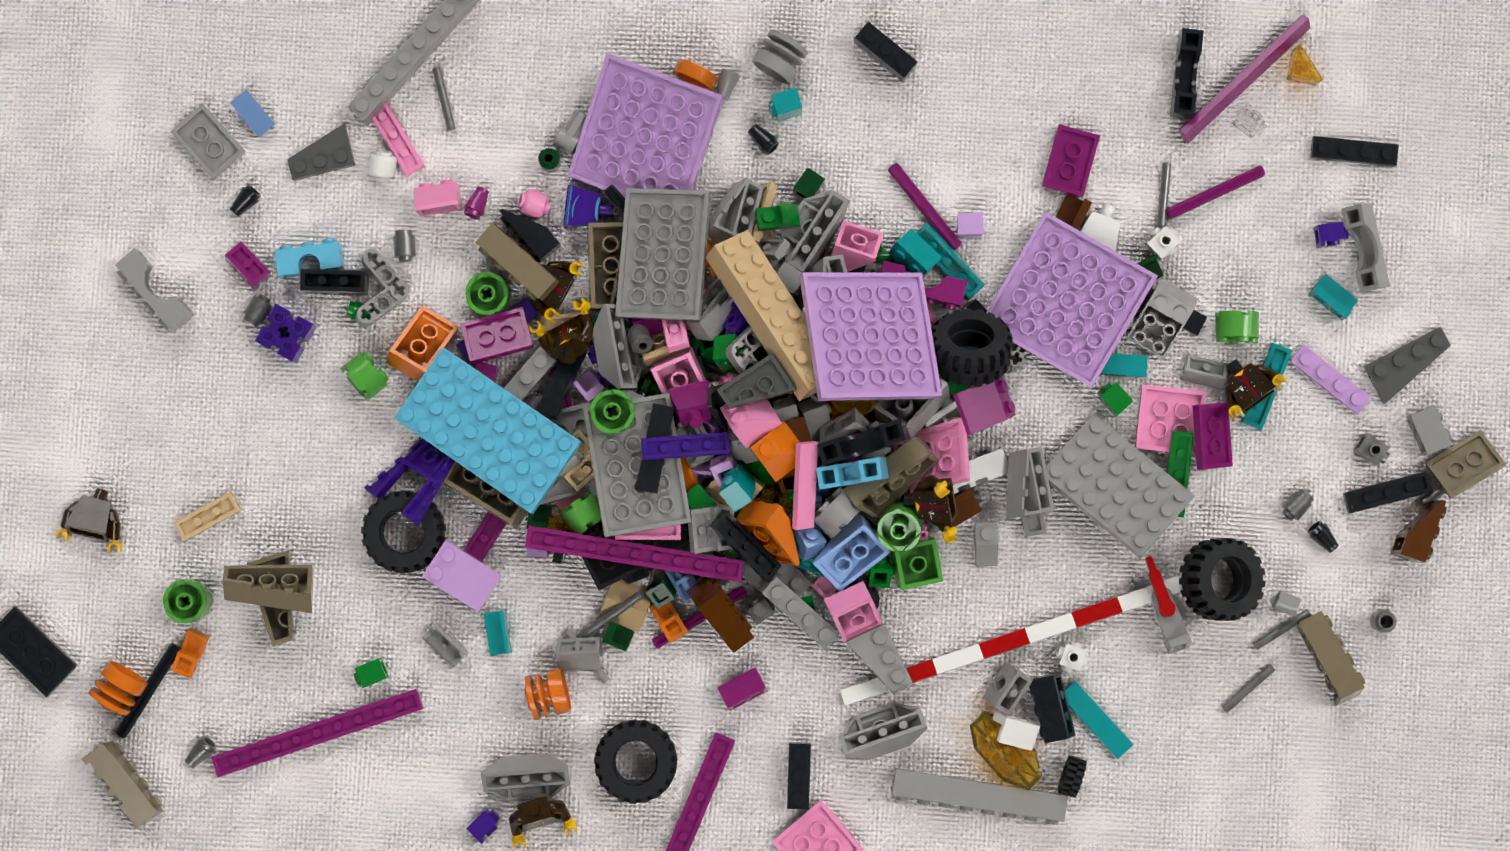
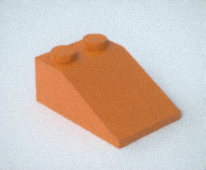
M422 305L389 350L386 364L419 382L442 347L445 349L448 347L459 327Z
M751 501L745 505L736 517V520L779 563L798 567L800 562L791 522L784 512V508L777 503L770 504L763 501Z

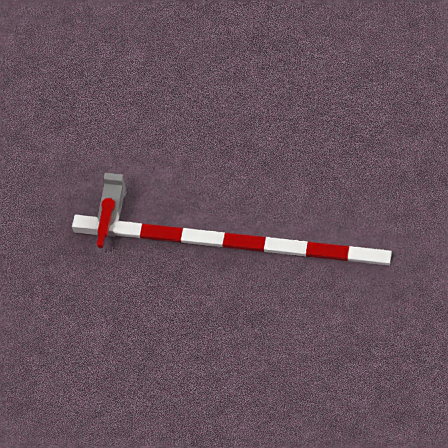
M1148 556L1145 558L1149 569L1148 576L1152 585L907 667L906 669L912 682L916 683L1148 604L1152 606L1166 644V651L1168 655L1189 648L1192 642L1174 599V596L1181 594L1180 590H1183L1182 585H1179V578L1182 575L1163 581L1160 570L1156 569L1152 556ZM878 678L840 690L845 706L890 691Z

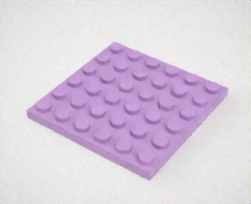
M606 53L568 176L603 190L610 185H614L624 198L626 196V188L694 190L725 96Z
M1045 211L986 313H993L996 318L999 317L1004 321V324L1010 329L1013 343L1092 388L1158 275Z
M803 272L799 275L818 401L939 399L942 396L922 273Z

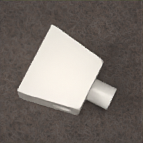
M1104 203L1100 214L1092 211L1080 231L1116 251L1121 222L1112 218L1116 207Z

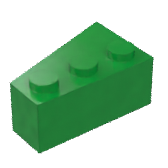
M735 334L714 336L713 361L724 375L729 372L739 374L726 356L727 347L738 337ZM743 347L736 349V350H737V352L735 353L736 356H738V352H739L741 349H744ZM760 349L752 353L758 362L765 357ZM748 364V365L746 366V370L749 369V368L752 367V366H751L750 364Z

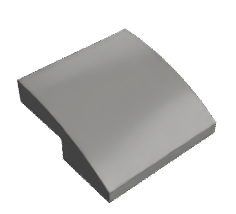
M729 505L689 510L691 523H688L691 553L697 554L713 550L732 549L710 527V524L722 509L727 510L734 517V511Z

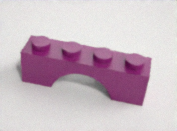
M883 261L880 273H906L904 265ZM946 276L937 286L925 288L927 304L935 305V302L944 304L943 308L949 310H956V307L960 308L963 303L967 280Z

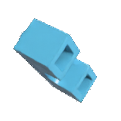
M334 238L324 239L322 244L314 245V242L301 243V247L293 248V245L281 246L280 250L274 251L278 277L282 279L300 276L302 264L309 257L318 258L320 269H345L342 244L339 241H335Z
M876 457L816 468L819 490L889 478L886 457Z

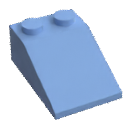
M860 512L840 529L841 531L829 541L813 561V564L839 591L843 590L890 553V550L885 548L879 541L877 530Z

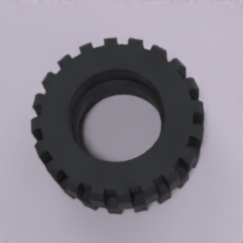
M965 308L964 311L958 309L954 310L951 314L943 315L931 328L938 373L943 380H949L957 386L961 384L963 387H981L983 384L989 385L994 380L997 381L1009 369L1013 340L1009 327L1004 324V321L999 317L996 318L993 313H985L980 309H977V311L971 310V308ZM962 346H974V347H978V348H981V349H965V348H961V347H962Z
M394 491L386 496H381L375 504L368 508L369 512L363 518L364 526L361 527V533L363 534V546L367 549L366 553L369 557L373 558L374 563L390 572L411 573L424 569L432 562L446 540L445 531L447 529L443 521L444 516L438 510V506L431 502L421 520L424 527V537L416 549L410 552H398L387 544L384 537L386 522L394 514L403 511L417 494L415 492Z
M1234 538L1204 540L1190 549L1189 552L1191 554L1185 555L1183 559L1185 564L1180 566L1179 571L1182 573V577L1179 578V585H1182L1183 588L1180 592L1182 597L1187 598L1185 603L1189 608H1193V612L1196 615L1202 616L1207 620L1235 621L1251 613L1250 610L1256 609L1259 604L1257 600L1262 599L1264 594L1261 591L1266 581H1263L1265 570L1260 566L1262 563L1260 557L1255 556L1256 551L1252 547H1247V543L1241 540L1237 541ZM1221 559L1228 564L1233 576L1231 591L1223 600L1217 596L1211 582L1212 571Z
M636 719L623 721L611 728L602 737L594 757L595 773L599 778L600 785L607 790L611 797L614 796L621 802H630L629 804L649 802L666 791L675 776L678 760L674 742L666 731H663L657 724H652L647 720ZM631 741L646 743L653 749L656 755V768L653 774L640 782L625 779L620 775L616 767V755L619 749Z

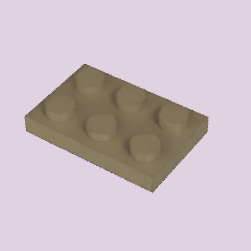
M1479 430L1429 460L1425 466L1451 500L1504 468L1506 463L1484 433Z

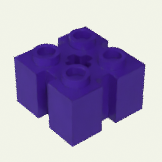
M275 303L267 318L271 320L269 327L263 326L255 341L273 351L278 347L279 351L277 354L297 363L305 349L301 347L303 340L310 341L317 326L300 316L294 320L295 314ZM288 328L290 335L289 337L285 336L283 339L282 332Z

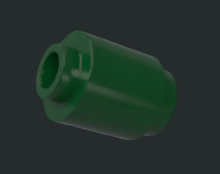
M546 148L540 152L538 161L544 171L555 172L560 168L561 158L556 150ZM547 157H553L551 162L545 161Z

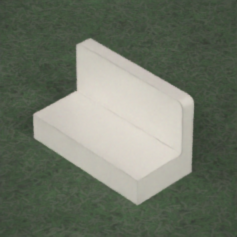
M999 712L994 713L992 720L1002 724L997 737L998 742L1030 751L1033 749L1040 729L1039 725L1026 719L1008 716Z

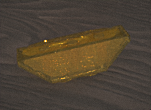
M986 711L982 712L970 724L974 749L1002 781L1027 791L1030 790L1042 777L1036 749L1033 747L1030 751L998 742L997 737L1002 724L992 720L994 714Z

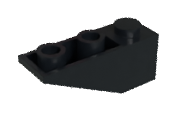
M504 209L499 210L502 214L500 217L507 228L512 226L516 232L513 235L521 244L526 242L530 247L527 251L535 260L539 258L543 262L562 246L546 226Z

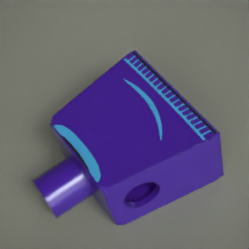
M568 185L563 226L564 228L587 227L588 223H599L600 217L612 218L614 205L602 204V195L599 193Z

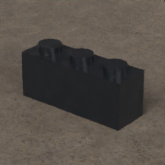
M869 21L854 39V43L901 82H904L917 66V60Z
M301 269L300 291L304 293L368 295L369 273L363 270Z
M1061 672L1033 678L1029 691L1034 697V712L1039 718L1040 736L1044 739V743L1065 740L1075 736Z
M789 742L787 809L809 810L810 742Z

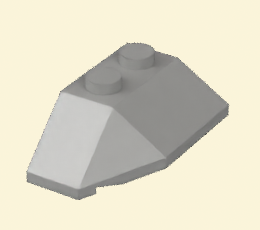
M832 189L803 199L798 206L801 226L785 228L780 234L781 239H786L791 244L784 255L785 262L802 273L813 266L820 259L840 228L850 200Z
M604 304L593 328V340L599 373L617 389L637 388L642 367L639 353L633 351L627 336L633 324L629 318H618L615 316L616 304Z
M893 702L854 716L843 733L840 734L839 740L845 757L871 760L910 746L928 728L920 708H913Z
M547 753L504 756L481 771L483 792L491 793L506 801L531 800L544 796L552 798L564 787L570 785L568 765Z

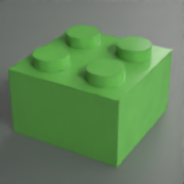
M935 538L919 539L917 544L908 551L890 550L892 564L895 566L894 575L897 588L904 590L943 581Z

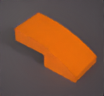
M671 602L658 609L655 605L649 607L670 644L688 633L686 626Z
M192 628L188 629L182 647L177 652L171 671L191 679L210 636Z

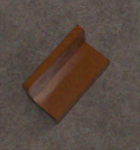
M1067 194L1055 217L1079 230L1092 202L1087 199L1082 201Z
M971 488L955 496L957 515L951 527H956L982 511Z

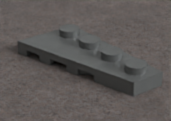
M1438 327L1363 367L1382 403L1386 404L1451 345L1442 328Z

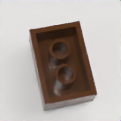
M704 577L687 590L697 608L733 653L754 638L750 632L753 627L716 579L711 581L709 577Z

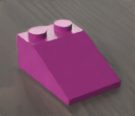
M1003 377L997 381L994 380L992 384H983L981 387L970 386L953 394L967 436L1016 415L1015 405L1009 397L1008 385Z

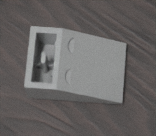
M1160 278L1126 339L1164 359L1194 311L1198 298Z

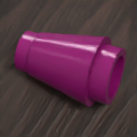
M478 186L465 204L463 213L472 219L479 220L484 215L489 191Z

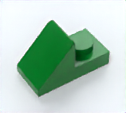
M779 201L777 206L755 209L758 231L801 226L798 207L795 204Z

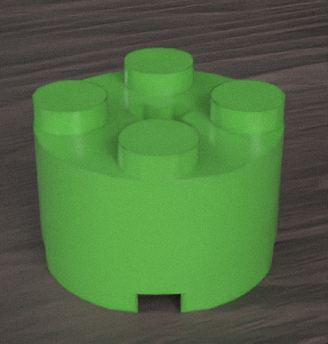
M484 272L473 276L465 289L469 307L484 317L504 312L510 302L511 295L507 283L499 275L492 272ZM492 290L491 294L493 296L485 300L483 293Z
M1242 310L1215 313L1216 342L1225 344H1238V342L1258 343L1259 312L1248 311V314H1246Z
M359 352L340 369L343 373L347 371L346 375L348 377L346 378L362 396L366 393L365 400L369 401L388 385V376L381 368L377 370L373 366L375 364L374 360L367 352L363 354Z
M611 389L599 393L593 399L590 415L594 426L600 432L614 436L626 432L631 427L635 417V410L630 397L626 393ZM613 408H617V409H616V412H617L618 415H617V416H614V415H613V416L610 418V417H609V413L607 412V410H608V409L612 410Z
M595 489L588 492L583 498H578L559 513L572 533L585 534L599 522H602L598 494Z
M901 501L891 504L881 513L877 526L879 541L888 550L908 551L919 541L922 520L917 518L916 510L913 506H905L904 502Z
M177 581L171 584L163 595L165 612L169 618L178 623L197 622L209 612L212 595L207 587L199 581ZM189 597V601L191 603L190 605L185 606L186 601L184 600V598Z

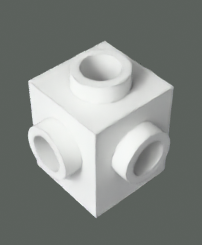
M1165 226L1162 230L1159 227L1149 235L1152 239L1145 245L1153 256L1158 255V261H1160L1166 255L1171 257L1179 249L1176 245L1181 241L1178 239L1179 234L1173 228Z
M1071 641L1070 644L1064 643L1063 646H1059L1056 658H1058L1057 663L1062 665V670L1073 673L1074 670L1080 671L1081 667L1085 668L1089 656H1086L1087 651L1082 649V644ZM1072 653H1075L1077 655L1076 661L1074 662L1070 660V655Z

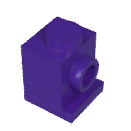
M1344 222L1322 224L1313 228L1317 249L1324 247L1325 243H1327V247L1340 245V241L1349 237L1348 231L1344 227Z
M732 302L730 306L733 309L727 316L723 327L726 328L725 333L727 335L735 334L739 336L749 324L737 305Z
M486 808L466 829L482 844L486 840L484 835L486 834L489 837L498 828L495 824L501 817L493 809L489 811Z

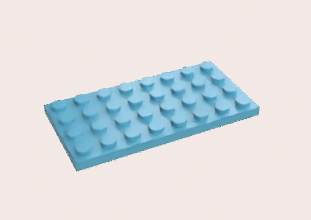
M444 347L439 351L426 370V373H424L394 417L401 424L531 514H534L582 444L580 440Z

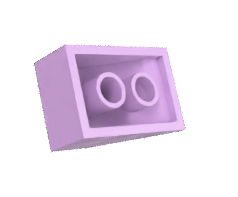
M445 540L422 577L479 612L502 575L449 540Z

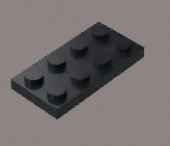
M14 606L0 621V653L45 697H49L77 668L78 664L17 606Z

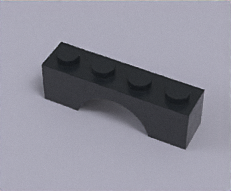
M1182 28L1178 33L1170 117L1191 119L1195 115L1197 100L1196 76L1202 52L1204 30Z
M897 419L861 433L817 444L823 466H830L911 441L905 419Z

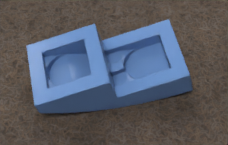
M247 89L230 102L258 138L275 125Z

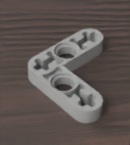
M376 249L366 250L361 262L383 291L358 309L355 316L356 321L363 327L374 324L404 302L409 294L407 284ZM368 256L371 258L376 257L375 263L372 261L368 262ZM387 271L390 273L391 279L388 281L382 280L379 273ZM402 289V296L400 294L395 295V290ZM377 300H386L388 307L386 309L379 308L376 303ZM373 308L374 312L371 313L369 320L361 318L363 313L367 314Z
M750 325L726 349V356L739 375L746 371L748 364L753 366L758 363L752 353L762 343ZM749 333L754 337L753 345H750L747 341ZM743 347L744 349H741V350L738 352V356H736V355H735V353L737 352L736 349Z

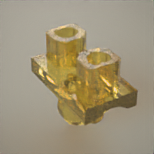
M771 484L763 487L761 496L755 499V501L781 505L787 516L793 512V501L787 497L788 494L782 495L780 493L776 495V487Z

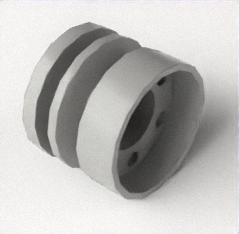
M770 30L768 33L770 39H764L763 44L769 51L758 49L752 59V63L773 79L790 85L797 73L790 64L801 66L803 61L800 58H806L808 51L789 35Z

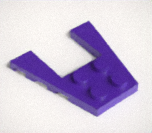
M423 438L410 448L412 451L404 458L400 456L394 461L396 465L386 472L384 470L377 476L378 480L371 486L367 484L364 487L367 492L377 499L385 496L407 468L428 480L401 512L405 518L417 526L455 460Z

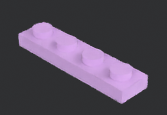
M1304 344L1289 361L1356 415L1361 412L1372 398Z

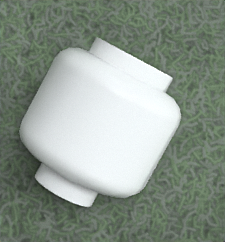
M376 150L369 157L368 174L375 177L374 181L387 182V179L395 177L397 158L390 151Z

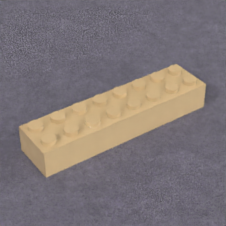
M746 230L714 245L705 258L769 355L773 354L797 391L794 394L799 402L817 393L806 317L750 232Z

